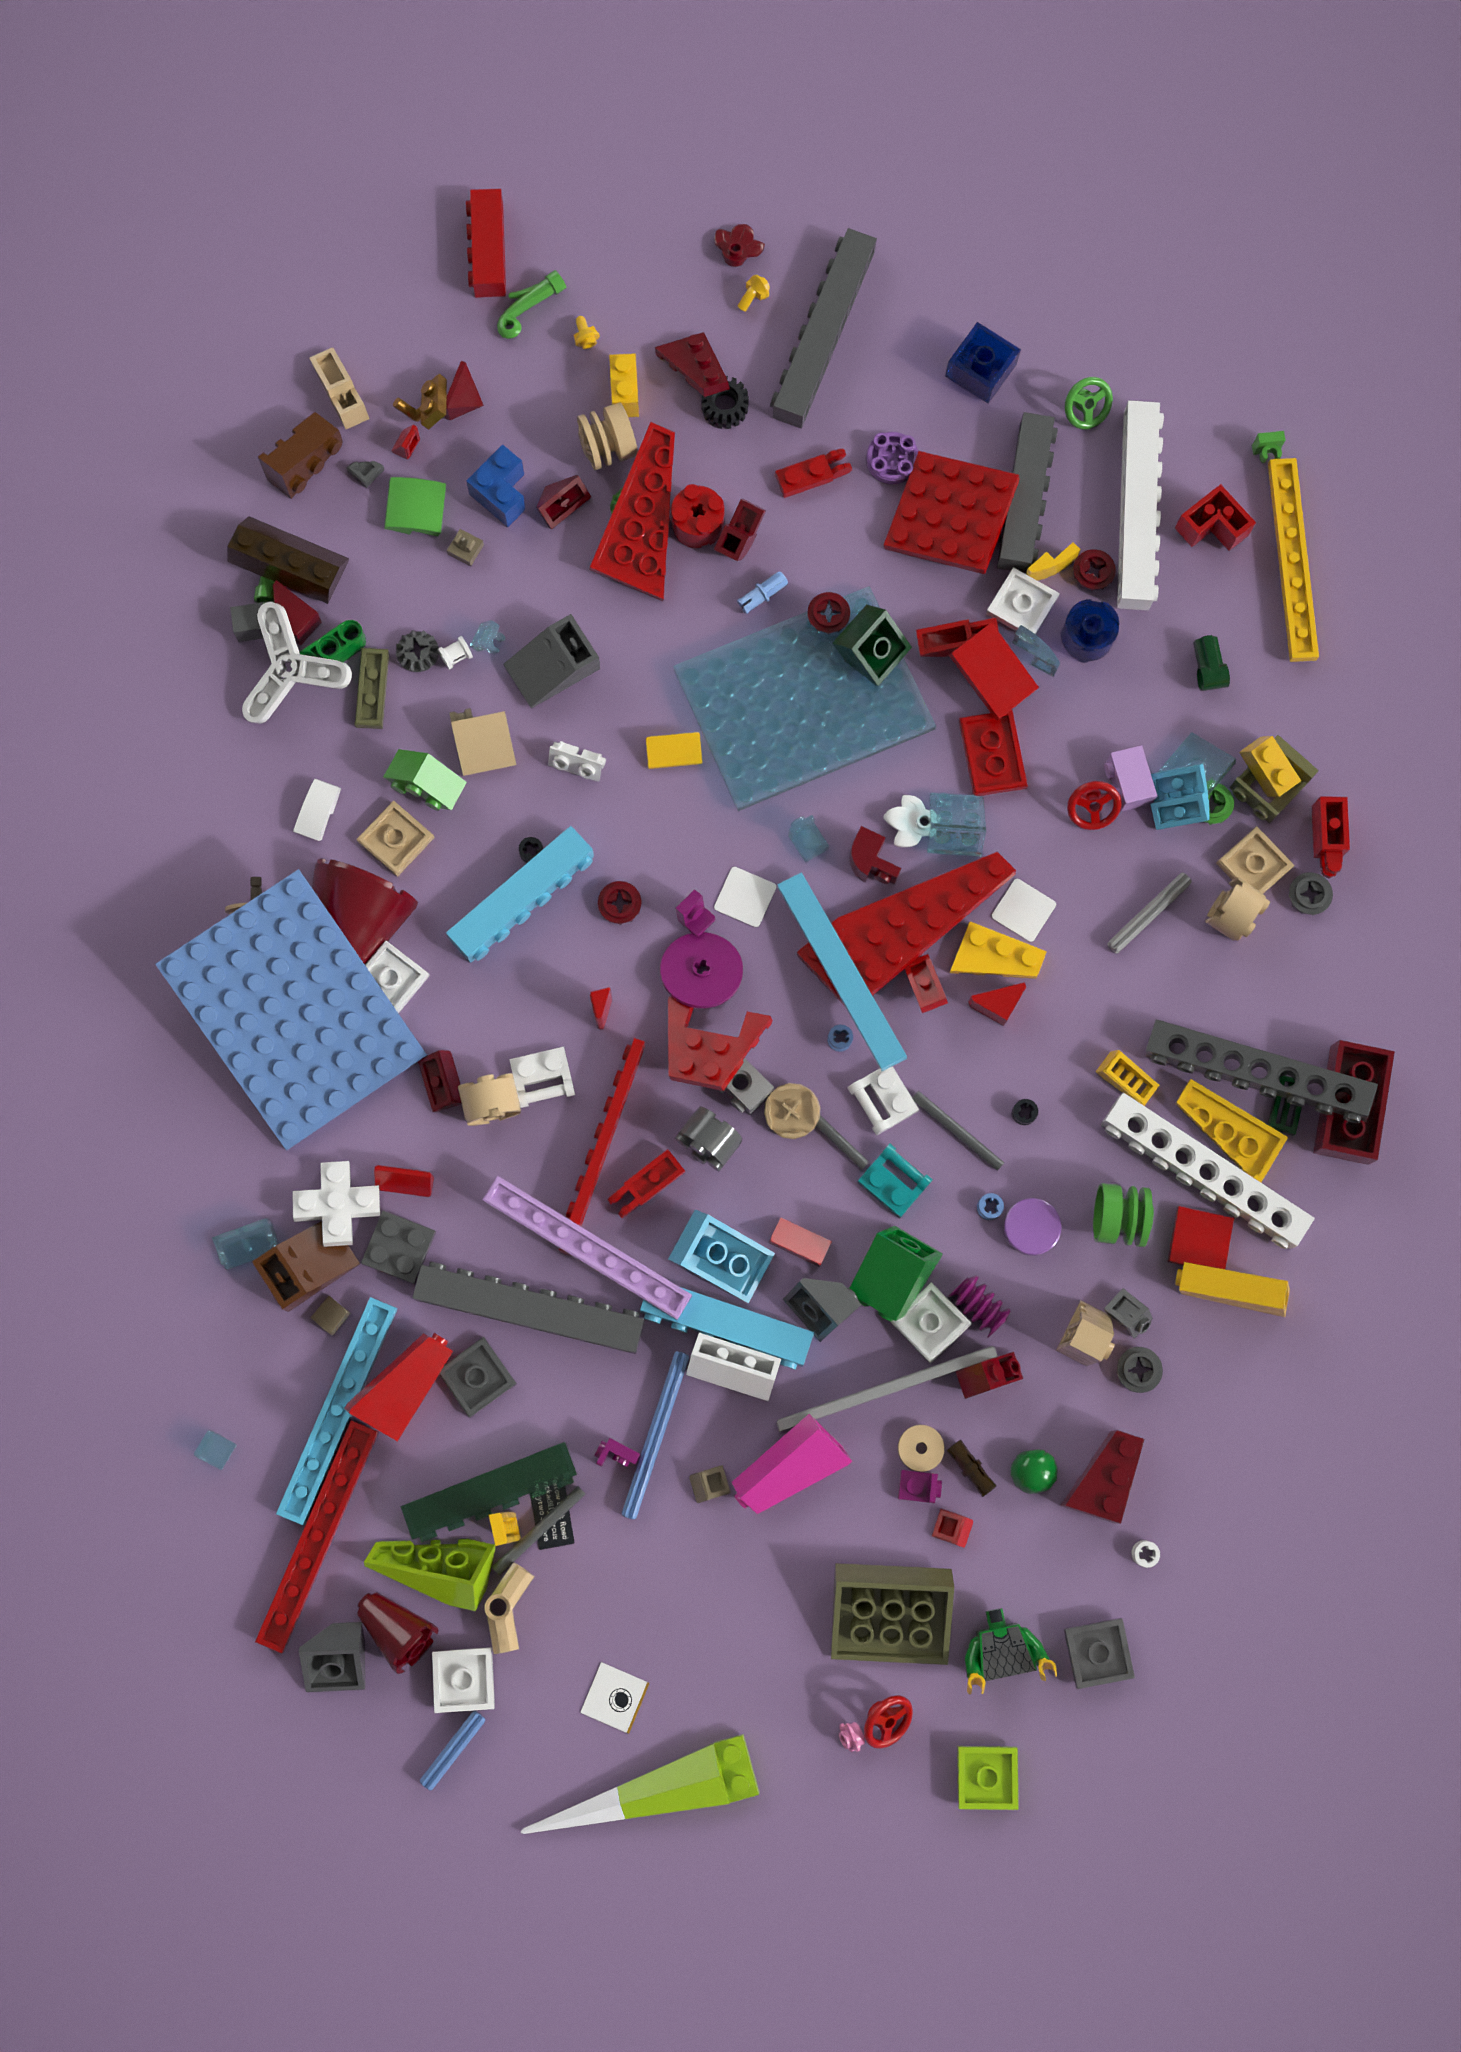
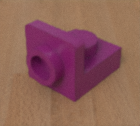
M695 889L675 908L678 921L696 937H699L716 920L715 916L704 907L703 896Z
M609 1438L607 1443L601 1441L594 1455L599 1458L596 1464L601 1467L610 1452L614 1453L613 1460L628 1467L630 1462L636 1465L641 1454Z
M901 1470L898 1499L935 1503L936 1498L941 1497L942 1480H938V1474Z

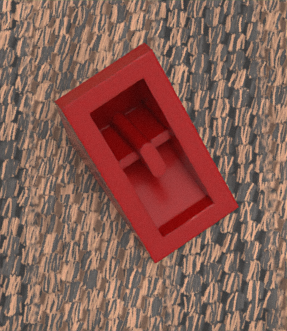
M1023 982L972 995L968 1001L969 1006L1004 1026L1025 991L1026 984Z

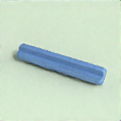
M473 1711L422 1776L420 1783L426 1789L433 1790L484 1724L486 1719L479 1712Z

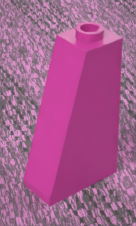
M808 1414L731 1482L737 1492L734 1497L744 1509L749 1506L756 1514H759L846 1467L852 1460L843 1446L815 1418Z

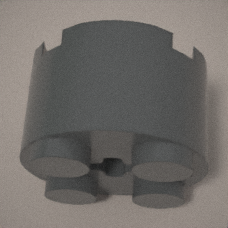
M699 1106L678 1132L675 1140L685 1148L690 1147L694 1150L691 1155L702 1164L707 1162L713 1169L719 1172L740 1146L742 1137L726 1121L723 1120L721 1122L715 1118V1113Z

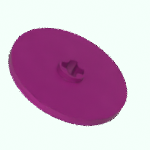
M703 932L699 937L690 933L676 939L666 949L660 964V975L664 988L676 1001L693 1008H711L725 1003L737 992L742 982L743 963L737 949L725 938ZM705 966L706 971H703L702 974L697 973V969Z

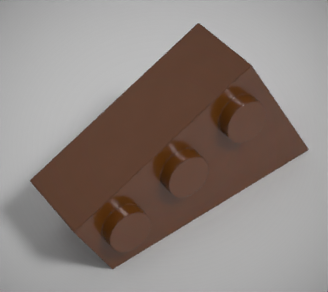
M316 412L292 429L294 435L288 440H278L275 443L277 448L269 455L263 452L258 456L267 481L291 499L296 493L299 494L305 489L307 481L323 469L327 459L331 455L337 454L343 443L340 431Z

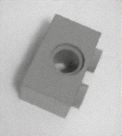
M744 1058L743 1065L724 1091L733 1098L730 1102L739 1112L743 1113L746 1111L751 1115L770 1096L774 1086ZM744 1078L748 1082V1086L743 1090H738L732 1085L734 1079Z

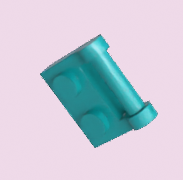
M890 1143L857 1182L897 1217L901 1218L933 1179L927 1174L924 1176L900 1156L895 1151L897 1148ZM887 1160L892 1162L917 1184L913 1191L883 1166Z

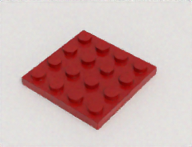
M918 451L913 471L909 475L885 539V550L985 575L1018 486L1019 475Z

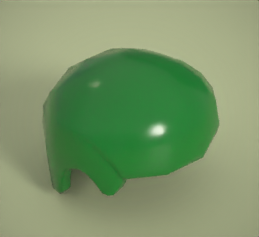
M1036 1449L1021 1452L1011 1464L1012 1480L1015 1486L1025 1493L1038 1494L1050 1490L1057 1481L1058 1466L1054 1457L1050 1453L1045 1452V1450Z

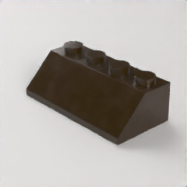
M250 516L238 524L227 546V562L274 582L277 580L288 588L326 604L329 603L349 561V558Z

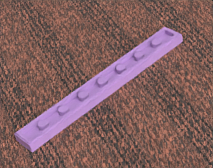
M499 1176L496 1177L482 1199L493 1208L678 1320L692 1297V1294Z

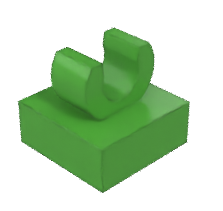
M1284 431L1258 433L1252 444L1253 455L1260 454L1259 458L1262 463L1266 462L1268 458L1267 453H1272L1275 459H1280L1282 456L1281 448L1286 441Z

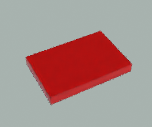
M992 622L949 654V657L996 721L1039 688Z
M1010 710L997 721L991 713L959 718L973 797L1027 789L1028 785L1013 710Z

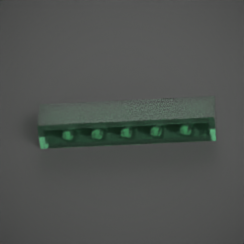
M562 1442L400 1507L412 1540L420 1538L421 1543L438 1537L436 1531L445 1527L450 1532L465 1526L463 1520L473 1516L476 1521L489 1517L492 1514L491 1509L502 1505L503 1510L519 1505L518 1499L529 1495L530 1499H534L547 1494L546 1488L557 1484L558 1489L574 1483L573 1477L577 1476L578 1472L567 1442Z

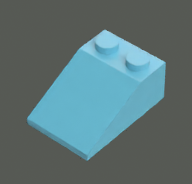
M695 1209L668 1260L749 1303L775 1253L712 1216Z

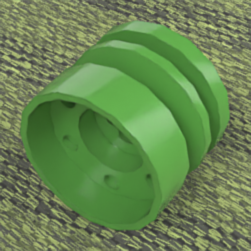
M1099 1184L1093 1215V1236L1095 1242L1115 1244L1120 1232H1122L1125 1245H1132L1134 1240L1136 1247H1145L1152 1229L1154 1216L1151 1189L1142 1187L1138 1193L1135 1186H1130L1125 1198H1123L1120 1185Z

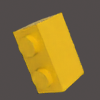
M636 353L609 355L612 405L621 402L628 417H639Z
M1273 736L1259 737L1239 752L1267 797H1280L1301 782Z

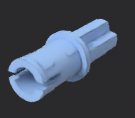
M777 572L763 583L755 584L756 588L742 598H739L737 602L740 608L745 605L742 610L745 614H748L762 602L770 601L769 597L784 588L788 581L783 573Z

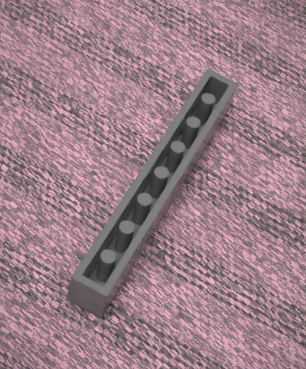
M850 228L847 229L844 237H839L835 247L837 255L835 259L831 258L827 265L826 281L821 280L819 284L817 303L812 302L809 308L807 318H810L807 325L803 324L798 336V340H801L798 348L793 347L789 357V362H791L789 370L784 369L779 382L782 387L779 392L775 391L770 407L773 408L774 419L802 429L874 256L877 238Z
M430 1262L429 1266L421 1265L413 1294V1299L416 1301L637 1354L644 1325V1319L639 1318V1312L623 1309V1313L611 1311V1305L596 1302L595 1307L585 1305V1299L568 1295L567 1300L557 1298V1292L540 1289V1292L536 1293L528 1291V1285L513 1282L511 1287L501 1284L502 1279L485 1275L484 1280L474 1278V1272L458 1268L457 1273L446 1271V1265Z

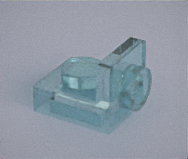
M813 815L807 818L801 816L791 823L788 837L805 862L829 849L828 843L815 825Z

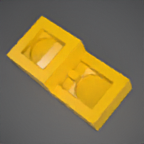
M1072 542L1055 559L1046 552L1027 569L1026 575L1037 581L1053 576L1071 565L1078 557L1081 549Z

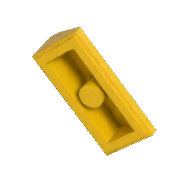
M699 732L646 737L648 769L702 764Z

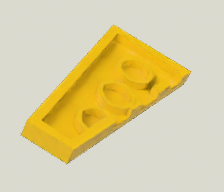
M1192 1079L1188 1081L1175 1103L1242 1171L1261 1183L1288 1139L1284 1134Z

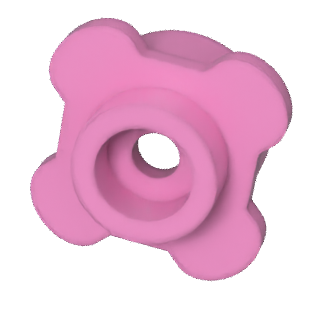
M856 1722L846 1723L845 1725L843 1723L840 1724L841 1732H839V1738L844 1748L849 1749L850 1752L860 1751V1746L865 1744V1739L859 1725Z

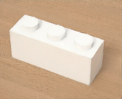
M699 1333L686 1375L769 1401L781 1359Z

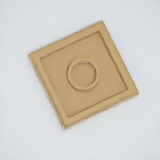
M393 800L356 840L398 877L435 837Z
M1257 826L1216 862L1231 880L1239 877L1262 894L1295 866Z

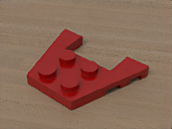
M669 996V1078L672 1081L724 1091L743 1065L745 1056L760 1041L759 1037L763 1031L771 1026L773 1021L771 1016L747 1011L739 1037L688 1028L694 1008L681 1004Z

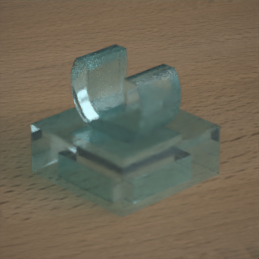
M489 620L480 624L470 647L478 652L487 650L492 654L499 653L500 649L493 645V639L495 638L501 642L505 641L506 637L504 634L497 632L500 625Z

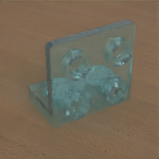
M930 793V831L927 853L981 857L986 836L984 797Z

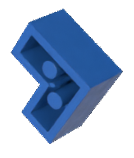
M502 444L466 480L469 495L506 527H509L526 510L524 496L513 487L524 476L522 460Z

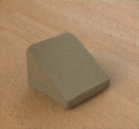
M328 1296L311 1316V1319L333 1336L351 1313L331 1296Z
M723 1465L689 1476L697 1503L731 1493Z

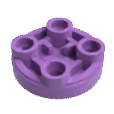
M898 432L876 434L868 447L866 464L871 475L878 481L886 484H900L907 481L910 473L913 471V465L918 454L916 442L912 436Z
M1029 1198L1019 1201L1008 1211L1004 1220L1005 1238L1015 1250L1025 1255L1038 1256L1049 1251L1057 1243L1061 1234V1220L1053 1206L1041 1199Z

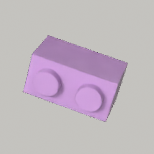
M1142 745L1110 753L1104 764L1107 778H1111L1113 786L1121 796V811L1150 805L1154 802L1157 793Z

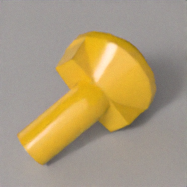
M753 275L746 282L747 291L737 306L746 312L755 297L759 300L768 298L770 286L767 280L759 275Z
M578 316L575 321L579 332L574 334L575 345L583 349L591 348L597 344L596 340L599 339L600 334L594 326L588 327L585 317Z

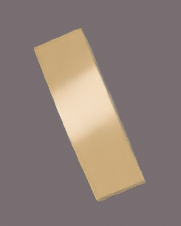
M332 347L310 357L309 359L345 429L370 419L363 401L334 348Z

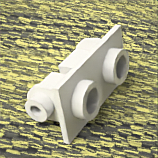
M563 741L559 743L554 742L553 746H550L548 766L582 776L586 779L600 781L601 768L603 769L606 763V758H603L602 754L584 749L582 755H578L579 747L564 743Z

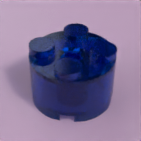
M1086 599L1075 604L1069 611L1061 631V640L1066 651L1082 663L1103 658L1109 653L1118 636L1120 625L1118 614L1111 605L1103 601L1097 602L1092 601V599Z

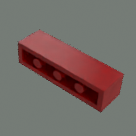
M473 189L470 190V200H466L467 217H471V224H466L467 240H472V247H467L468 264H472V271H468V285L474 288L475 298L506 297L502 190Z

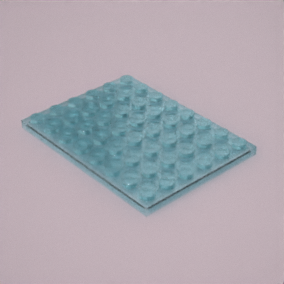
M870 586L843 597L850 607V619L840 632H833L829 635L822 631L817 632L816 628L810 625L807 612H804L673 666V670L738 811L936 729V724L904 657L882 683L876 686L846 663L832 644L866 604L880 608ZM828 604L825 613H821V615H826V619L830 622L832 615H836V613L831 612L830 605Z

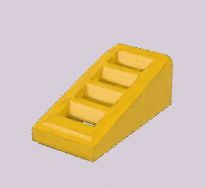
M1120 1050L1111 1051L1096 1070V1073L1104 1080L1143 1106L1146 1105L1160 1086ZM1116 1063H1118L1119 1065L1112 1072V1068L1115 1066ZM1124 1069L1128 1070L1123 1079H1120L1119 1076ZM1136 1076L1137 1079L1131 1087L1128 1086L1132 1078ZM1144 1082L1147 1085L1139 1095L1136 1091Z

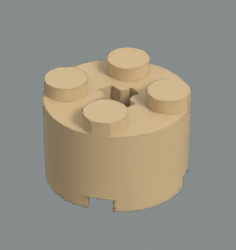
M1236 877L1229 883L1232 886L1230 891L1225 892L1223 890L1219 894L1207 914L1210 918L1205 920L1207 924L1232 941H1238L1242 936L1247 938L1256 926L1253 921L1257 915L1263 914L1270 904V901L1266 899L1264 894L1239 877Z
M512 1073L498 1076L497 1079H494V1075H485L477 1078V1084L471 1082L458 1086L468 1126L489 1124V1121L496 1119L501 1121L521 1113Z

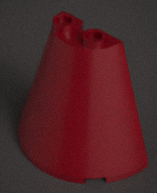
M320 858L315 864L312 889L366 965L382 944L390 940L416 909L418 901L404 890L397 893L395 887L392 886L393 883L373 873L332 859L329 864H325L326 860Z

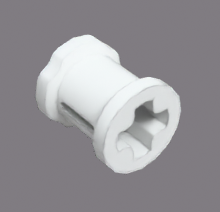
M462 636L458 637V641L438 649L448 670L465 658H473Z

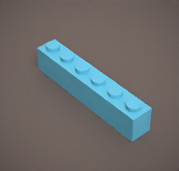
M570 826L446 932L448 939L470 963L475 959L477 961L481 960L489 952L488 948L494 942L500 943L510 934L509 930L515 924L521 925L531 916L530 911L537 905L539 907L545 905L551 899L552 892L558 887L560 889L566 887L572 880L571 876L578 870L584 871L593 862V849Z
M687 1289L684 1290L692 1294V1297L678 1320L647 1301L643 1300L640 1312L645 1314L644 1319L660 1324L662 1319L671 1322L672 1329L684 1333L691 1329L780 1358V1365L796 1370L797 1365L803 1367L814 1335L812 1331Z

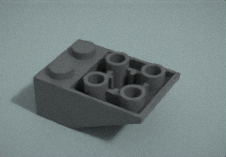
M572 614L547 627L503 664L531 709L600 670L599 656Z

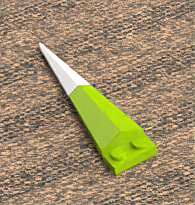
M744 1734L711 1743L618 1787L527 1826L520 1833L527 1834L726 1805L757 1796L760 1792Z

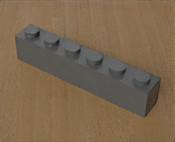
M1023 412L1012 473L1019 475L1020 480L1004 521L997 569L1011 571L1014 567L1026 573L1031 564L1037 561L1039 549H1035L1034 546L1035 540L1040 541L1043 525L1038 524L1039 516H1044L1046 500H1042L1043 492L1048 491L1050 476H1046V470L1051 468L1054 452L1050 451V445L1055 444L1058 428L1053 427L1055 417Z

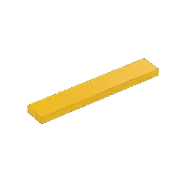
M514 1511L489 1515L495 1546L521 1539Z

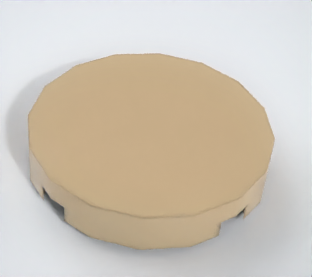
M788 1083L778 1086L768 1096L765 1102L764 1116L767 1125L777 1135L783 1138L796 1139L806 1136L816 1127L820 1119L821 1108L818 1098L811 1089L802 1084Z

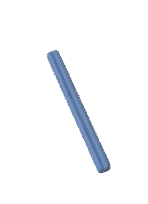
M679 1351L674 1353L622 1510V1516L632 1520L637 1518L689 1361V1355Z

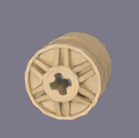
M621 402L603 408L604 421H600L595 411L589 413L591 425L584 414L577 416L579 440L583 452L590 461L594 471L602 468L600 456H602L606 466L612 465L611 452H615L620 462L636 457L638 453L636 440L629 418Z

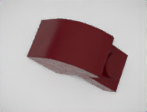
M743 498L740 499L730 524L724 525L714 550L735 561L742 560L757 536L756 532L766 510Z
M861 826L853 841L850 852V865L854 874L863 882H866L869 874H873L877 881L883 884H889L890 882L895 885L901 867L878 857L886 837Z

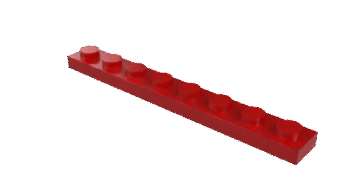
M634 1038L632 1045L627 1044L622 1056V1060L626 1061L623 1071L617 1070L613 1081V1086L616 1087L614 1096H608L603 1112L607 1113L604 1123H598L594 1138L598 1139L595 1149H589L584 1164L588 1165L585 1176H579L575 1191L579 1192L576 1202H570L565 1217L579 1226L583 1224L645 1049V1041ZM559 1248L560 1253L571 1256L570 1254Z
M351 1420L255 1640L256 1643L279 1653H284L379 1431Z

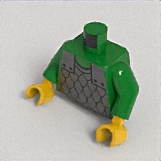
M1002 1608L985 1611L989 1628L976 1631V1637L971 1639L964 1658L968 1678V1694H972V1685L980 1686L981 1694H983L985 1681L1037 1671L1036 1665L1038 1666L1041 1680L1046 1681L1043 1672L1046 1669H1051L1055 1677L1057 1676L1055 1663L1049 1660L1042 1643L1028 1628L1021 1627L1018 1623L1006 1624Z

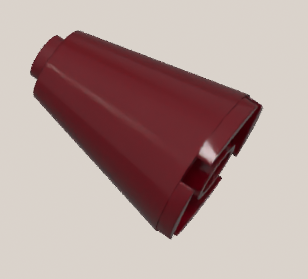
M378 1592L372 1595L370 1593L366 1594L357 1605L359 1608L357 1612L358 1617L392 1670L397 1674L405 1672L402 1667L407 1663L411 1667L415 1665L434 1642L431 1638L432 1633L438 1634V1627Z

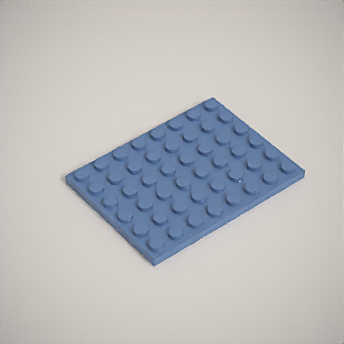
M299 869L155 964L286 1151L427 1055Z

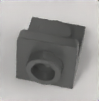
M1124 1288L1104 1308L1105 1312L1126 1328L1129 1335L1133 1338H1136L1139 1333H1145L1153 1319L1149 1308Z

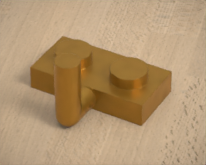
M441 374L436 375L432 380H427L423 384L420 407L415 409L399 397L393 402V407L416 422L421 420L420 424L429 430L446 415L447 379Z

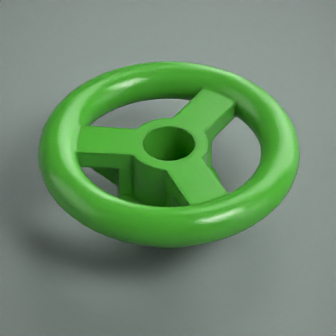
M1087 377L1078 381L1070 389L1065 400V414L1068 421L1079 429H1091L1101 424L1108 416L1112 407L1113 395L1110 386L1098 377ZM1088 385H1096L1100 387V389L1092 393L1084 387ZM1105 397L1102 411L1093 419V409L1096 407L1097 402ZM1072 406L1083 412L1084 421L1075 417Z

